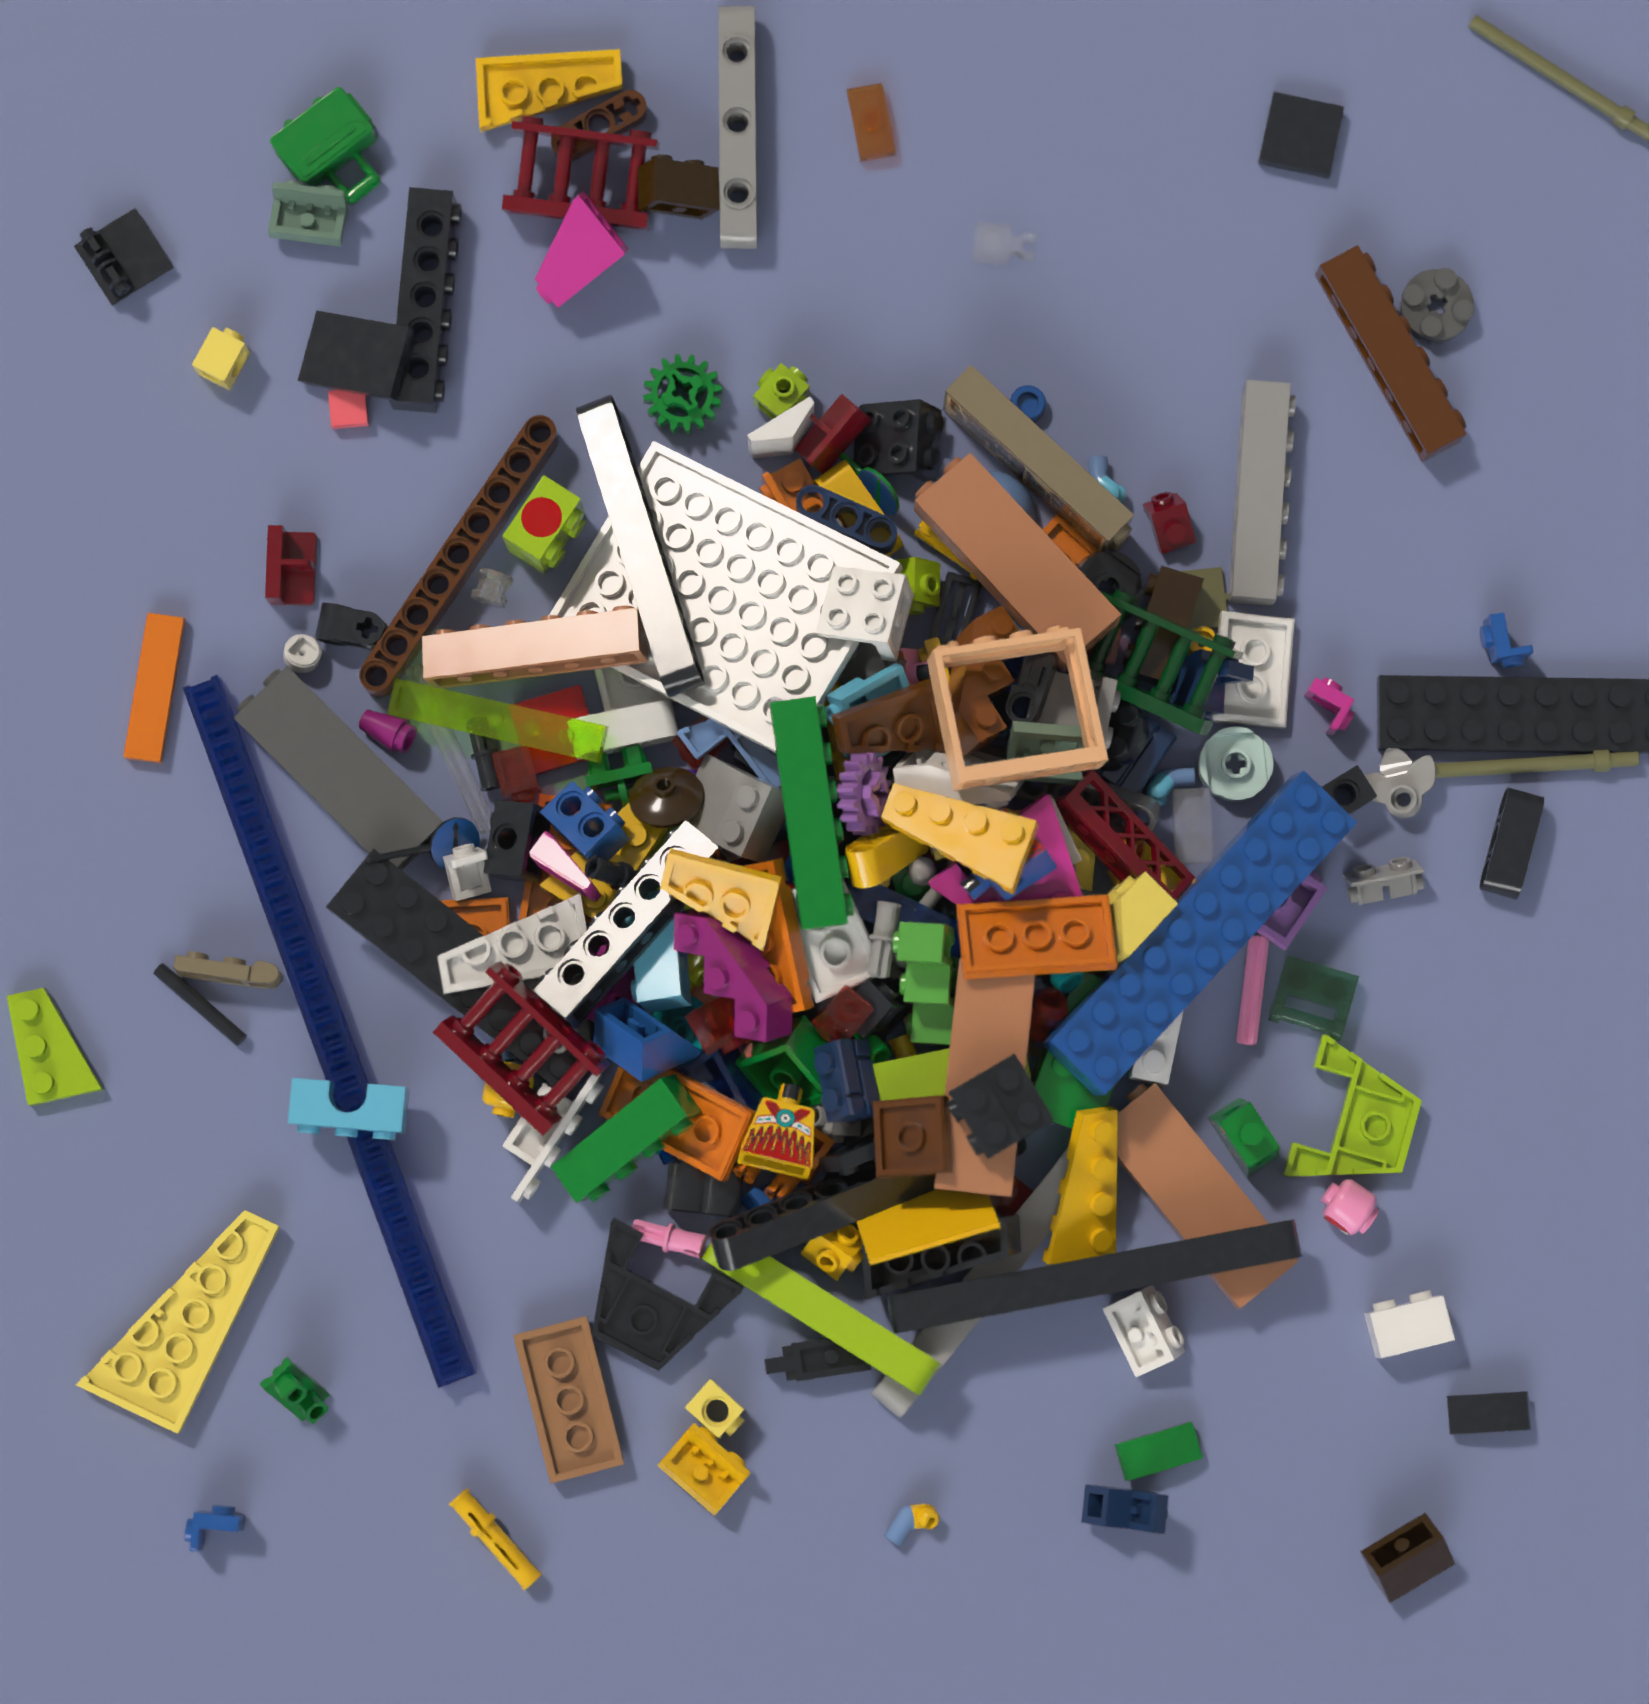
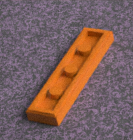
M147 612L123 755L125 759L159 764L163 762L186 623L184 617Z

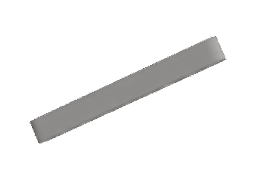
M1068 1148L1015 1213L1019 1214L1022 1252L971 1267L960 1282L1016 1272L1022 1268L1051 1231L1049 1228L1052 1215H1057L1061 1194L1058 1193L1061 1178H1065L1069 1160L1066 1158ZM981 1318L924 1328L911 1342V1345L941 1363L931 1380ZM887 1375L882 1378L871 1393L875 1399L899 1418L905 1414L919 1396Z

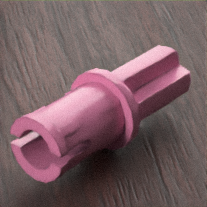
M636 1219L632 1224V1227L644 1232L640 1241L661 1246L664 1253H668L670 1250L698 1259L704 1253L707 1236L704 1234L676 1228L674 1223H670L668 1227Z

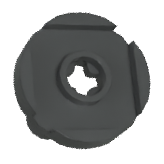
M1449 268L1426 270L1417 274L1408 282L1401 295L1399 314L1408 320L1412 329L1411 335L1418 339L1422 337L1425 340H1431V343L1448 342L1459 336L1474 313L1473 295L1466 282L1457 276L1453 270ZM1431 298L1442 300L1445 303L1442 308L1443 314L1439 315L1436 310L1431 312L1428 310L1427 307L1431 304Z

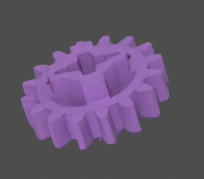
M876 753L851 754V761L844 762L846 772L839 774L842 785H838L837 798L841 799L837 806L838 808H843L841 821L847 822L846 830L853 831V835L879 833V827L885 826L881 815L891 791L889 787L892 782L886 779L889 770L888 766H882L883 758L876 757Z

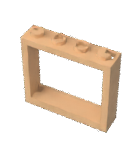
M1057 625L1046 629V633L1032 635L1031 630H1023L1010 634L1008 639L996 640L995 636H983L974 639L973 644L959 646L957 641H949L947 645L936 646V649H933L927 658L953 791L1099 769L1108 760L1081 628L1068 629V627L1060 628ZM1064 650L1084 748L964 766L945 668Z

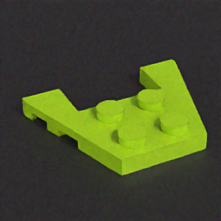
M1321 1035L1312 1068L1349 1078L1339 1120L1329 1153L1292 1142L1282 1175L1297 1177L1402 1173L1422 1100L1385 1074L1380 1073L1365 1063L1362 1058L1339 1045L1330 1036Z

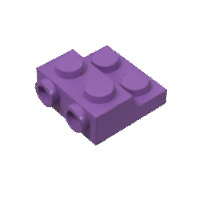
M1312 871L1257 932L1285 951L1327 890V887L1321 883L1322 878Z

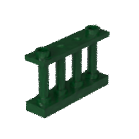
M1116 589L1114 595L1102 592L1107 600L1121 613L1119 624L1096 643L1091 657H1087L1091 679L1096 681L1102 677L1118 680L1116 690L1121 692L1120 699L1192 732L1208 735L1214 721L1204 717L1206 710L1203 707L1225 657L1228 656L1241 660L1244 653L1234 649L1236 642L1215 633L1212 639L1134 604L1136 597L1124 591ZM1128 611L1146 621L1124 672H1119L1118 676L1115 677L1105 672L1107 666L1104 662ZM1159 626L1179 634L1157 687H1152L1151 691L1148 692L1137 687L1140 682L1137 677ZM1195 641L1212 649V652L1190 702H1185L1184 706L1181 707L1170 702L1173 697L1170 692L1192 642Z

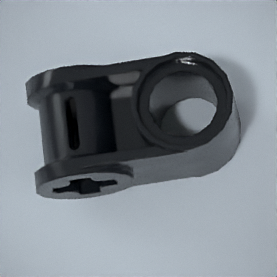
M323 602L315 640L331 645L373 650L388 628V625L373 612ZM373 624L378 631L377 633H370L368 639L363 630L370 629Z

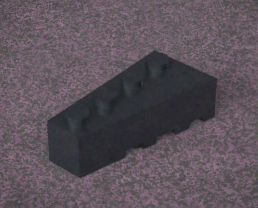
M1019 1214L996 1215L1000 1228L873 1265L869 1263L862 1241L865 1299L1021 1253Z

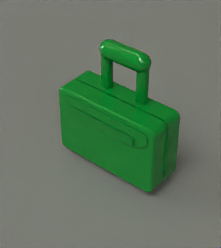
M341 87L334 88L322 98L316 97L311 107L294 120H286L284 127L270 138V144L276 155L299 183L304 186L317 187L328 178L334 187L346 192L348 204L353 205L381 183L380 175L375 172L361 154V152L377 140V135L374 131L375 126L372 123V119L350 92L346 94ZM354 159L367 176L348 190L335 172Z

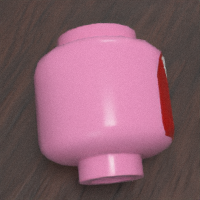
M1351 1179L1343 1181L1339 1186L1333 1182L1320 1200L1326 1204L1323 1209V1218L1347 1235H1354L1358 1231L1364 1234L1379 1213V1209L1375 1207L1376 1196Z

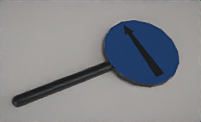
M453 817L445 820L436 828L428 845L370 855L365 860L367 863H374L430 852L434 863L446 870L443 856L453 854L452 849L457 846L474 844L475 848L479 847V831L473 822L463 817Z

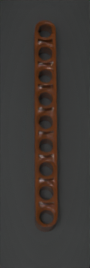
M535 415L526 421L361 666L359 679L370 695L385 697L394 691L422 649V636H428L433 633L556 450L559 436L554 422L549 417ZM540 428H545L551 432L550 437L544 442H536L531 439L532 434ZM524 458L531 462L529 468L522 473H517L511 469L513 462L517 459ZM499 488L510 491L509 498L502 503H496L491 500L492 493ZM484 518L490 522L489 528L483 533L471 531V525L477 519ZM466 549L469 551V557L465 562L456 564L450 561V557L455 550ZM437 579H445L449 582L448 589L442 594L430 592L431 584ZM415 610H426L428 618L423 624L414 625L410 623V616ZM394 641H407L408 647L403 654L395 656L389 653L390 645ZM376 670L387 672V679L380 686L369 684V677Z

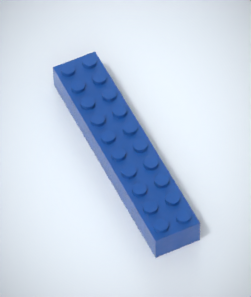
M1304 770L1292 775L1175 900L1178 904L1129 957L1117 964L1116 970H1109L1041 1044L1095 1097L1106 1095L1358 822Z

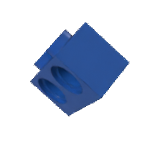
M573 781L540 811L553 828L586 860L592 855H598L603 859L610 860L630 840L621 829L626 824L624 820L611 807L605 812L600 807L603 801L590 787L587 786L582 790Z

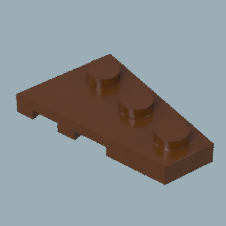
M926 679L831 715L838 750L845 754L886 753L887 751H945L931 679Z

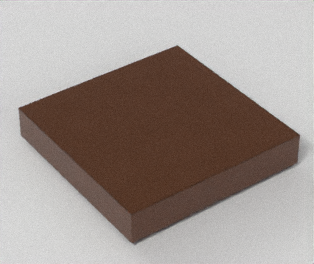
M947 1095L873 1101L876 1178L886 1179L952 1173L949 1108L946 1105V1102L949 1100Z

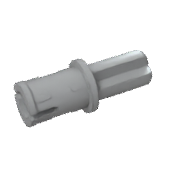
M877 901L873 935H869V939H872L868 975L872 977L888 978L890 976L893 957V936L895 931H897L902 905Z

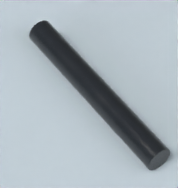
M161 963L155 969L153 974L236 1046H239L246 1039L247 1034L167 965Z

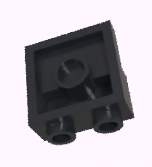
M1015 1053L948 1092L951 1100L946 1102V1105L957 1123L964 1119L971 1131L970 1134L965 1136L976 1156L984 1153L987 1159L1054 1120Z

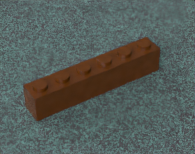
M1359 245L1321 264L1315 277L1421 462H1424L1460 443L1467 434L1464 430L1466 429V423L1462 414L1457 409L1453 410L1446 399L1448 392L1440 378L1435 379L1428 367L1430 366V360L1427 353L1421 346L1417 347L1411 338L1412 329L1408 320L1403 315L1399 316L1392 305L1394 298L1386 284L1381 285L1376 277V266L1373 259L1368 253L1363 254Z

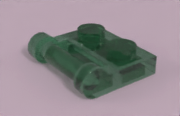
M1287 955L1284 959L1267 1020L1278 1024L1280 1020L1329 1034L1334 1040L1340 1041L1344 1033L1359 976ZM1287 996L1336 1010L1334 1019L1331 1020L1286 1007Z

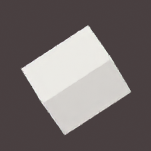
M808 397L747 435L748 453L752 459L794 454V449L802 441L813 423L809 418L811 414H814V401L811 397Z

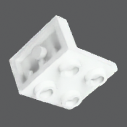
M834 566L816 628L817 634L821 637L873 643L882 660L897 662L914 596L906 575Z

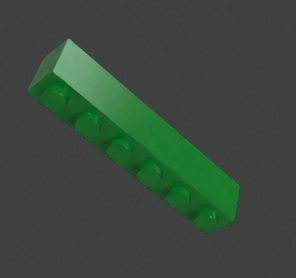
M816 696L770 702L769 707L801 931L847 925V916H854L851 893L844 894L842 879L849 876L846 856L838 855L837 841L843 840L840 817L833 818L831 803L838 802L835 780H828L826 765H832L830 743H822L820 728L827 727L824 704L817 705Z

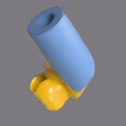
M925 1503L904 1506L884 1536L900 1546L910 1529L926 1528L929 1530L935 1528L939 1523V1514L932 1505Z

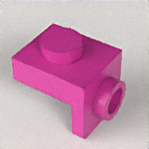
M1316 677L1310 684L1304 697L1336 714L1325 732L1333 736L1338 729L1345 731L1352 720L1355 712L1350 710V707L1355 699L1341 692L1342 686L1329 678L1320 680Z

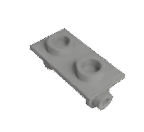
M1409 857L1394 858L1389 861V864L1377 867L1372 864L1358 865L1353 868V871L1342 873L1343 878L1353 887L1347 889L1349 902H1357V905L1384 900L1382 887L1388 886L1391 899L1417 894V890L1424 888L1423 879L1420 873H1424V869L1415 859L1411 860Z

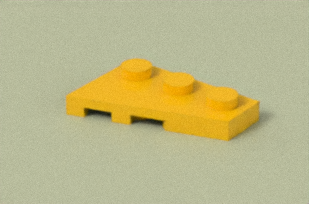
M670 848L660 888L698 912H706L722 922L721 926L732 933L735 931L751 940L752 945L763 951L782 877Z

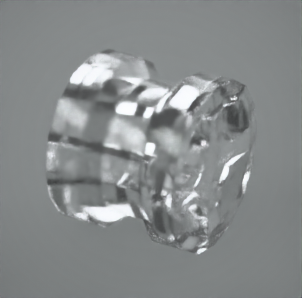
M479 568L477 572L478 585L472 589L470 597L489 606L505 608L507 604L505 594L507 588L513 584L514 579L509 575L492 569Z

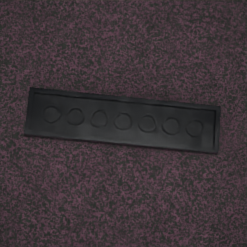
M1379 675L1377 677V750L1398 748L1402 751L1591 753L1593 750H1608L1609 753L1638 752V754H1649V679Z
M373 848L367 856L380 853ZM364 859L327 904V910L463 1017L488 990L489 987L449 994L443 993L437 957L484 935L389 860L367 863ZM539 979L524 980L523 982L530 989L534 990L538 986ZM505 992L476 1027L494 1040L522 1007ZM533 1018L505 1050L523 1064L544 1041V1027ZM585 1018L577 1027L578 1033L587 1042H594V1022ZM568 1050L562 1053L553 1052L535 1074L551 1087H554L578 1059Z

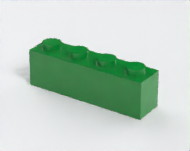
M676 1075L662 1077L550 1167L575 1203L588 1199L594 1203L611 1191L608 1185L618 1178L619 1181H622L637 1171L638 1167L635 1163L644 1156L650 1159L666 1147L663 1141L673 1134L675 1137H678L694 1125L691 1119L700 1113L701 1110Z

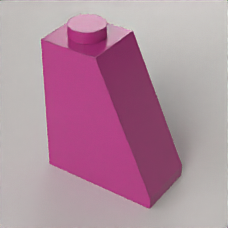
M584 191L573 199L535 277V281L539 284L536 286L539 295L546 303L550 304L553 302L557 308L629 250Z

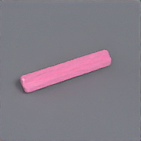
M1253 935L1248 940L1236 1037L1237 1043L1249 1046L1255 1045L1258 1040L1269 940L1260 935Z

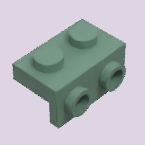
M297 181L273 182L272 192L274 201L268 227L269 238L342 247L349 209L345 191L330 185L312 187L304 186Z
M1013 721L1005 750V759L1010 760L1084 748L1080 726ZM1082 771L1022 781L1076 785L1082 778Z

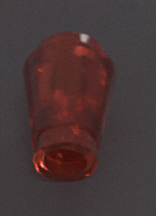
M1047 987L1033 995L1029 1037L1039 1042L1044 1041L1068 1012L1067 999L1061 991Z

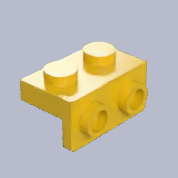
M695 1423L690 1426L657 1465L714 1516L751 1474L740 1456L733 1452H727L717 1443L716 1436L709 1429L699 1427Z

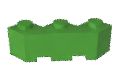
M900 922L899 931H895L893 936V952L897 954L898 961L906 963V972H902L900 977V993L904 995V1002L913 1004V1013H909L907 1017L906 1031L908 1035H911L910 1042L920 1045L950 1046L959 960L958 957H951V946H954L955 943L954 928L945 924Z

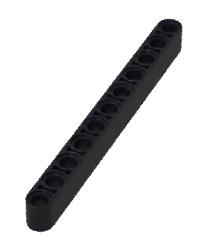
M1295 1219L905 1292L887 1296L893 1331L894 1334L1284 1261L1302 1257Z

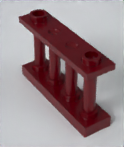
M522 116L521 122L512 121L511 129L515 132L524 133L518 186L517 189H513V196L503 195V211L564 220L571 205L568 188L574 140L596 142L589 199L611 226L649 231L651 216L649 213H643V211L638 210L637 168L645 163L647 149L659 150L660 143L657 139H652L651 132L630 130V136L548 126L543 125L544 119L531 116ZM538 135L560 138L553 194H549V200L534 199L535 192H532ZM610 144L632 147L626 201L621 204V210L606 208L607 201H604Z
M499 961L485 971L495 982L463 1018H456L454 1015L448 1017L432 1033L544 1136L554 1129L563 1118L557 1112V1105L587 1071L590 1070L597 1077L611 1063L605 1059L606 1054L600 1046L592 1041L587 1042L522 981L521 973L514 966ZM506 992L522 1008L490 1044H484L474 1035V1027ZM534 1018L550 1034L518 1070H512L502 1061L501 1054ZM562 1044L578 1060L546 1096H539L529 1086V1079Z

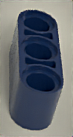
M807 485L797 494L796 512L883 555L891 552L895 547L897 527L888 516L817 485ZM808 498H817L822 502L823 507L819 511L811 513L806 511L802 504ZM842 513H851L855 516L857 522L852 527L844 528L838 525L836 518ZM876 528H884L890 533L891 537L884 543H878L872 540L870 533Z

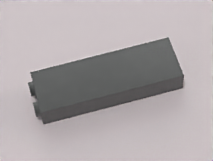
M288 666L282 671L280 669L273 671L263 682L265 686L263 690L255 697L253 695L248 696L239 704L236 709L239 713L234 719L368 853L373 848L381 854L430 844L434 831L443 821ZM419 854L389 859V861L403 870Z

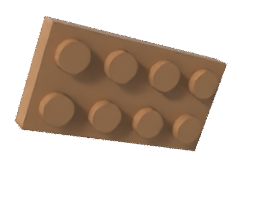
M588 1316L513 1335L550 1484L625 1464Z

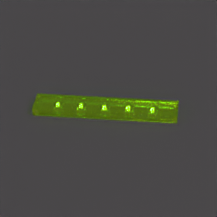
M395 678L387 713L388 715L601 763L609 726L397 678Z

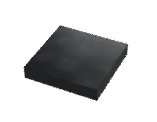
M1273 92L1258 164L1329 179L1344 106Z

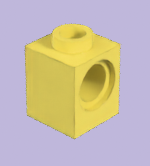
M212 327L192 366L198 375L231 390L251 352L243 342L245 338L229 328H225L222 332Z
M712 1378L685 1406L718 1439L723 1433L730 1437L745 1421L740 1416L744 1408ZM722 1400L727 1404L729 1413L725 1420L715 1422L708 1417L707 1406L711 1401Z

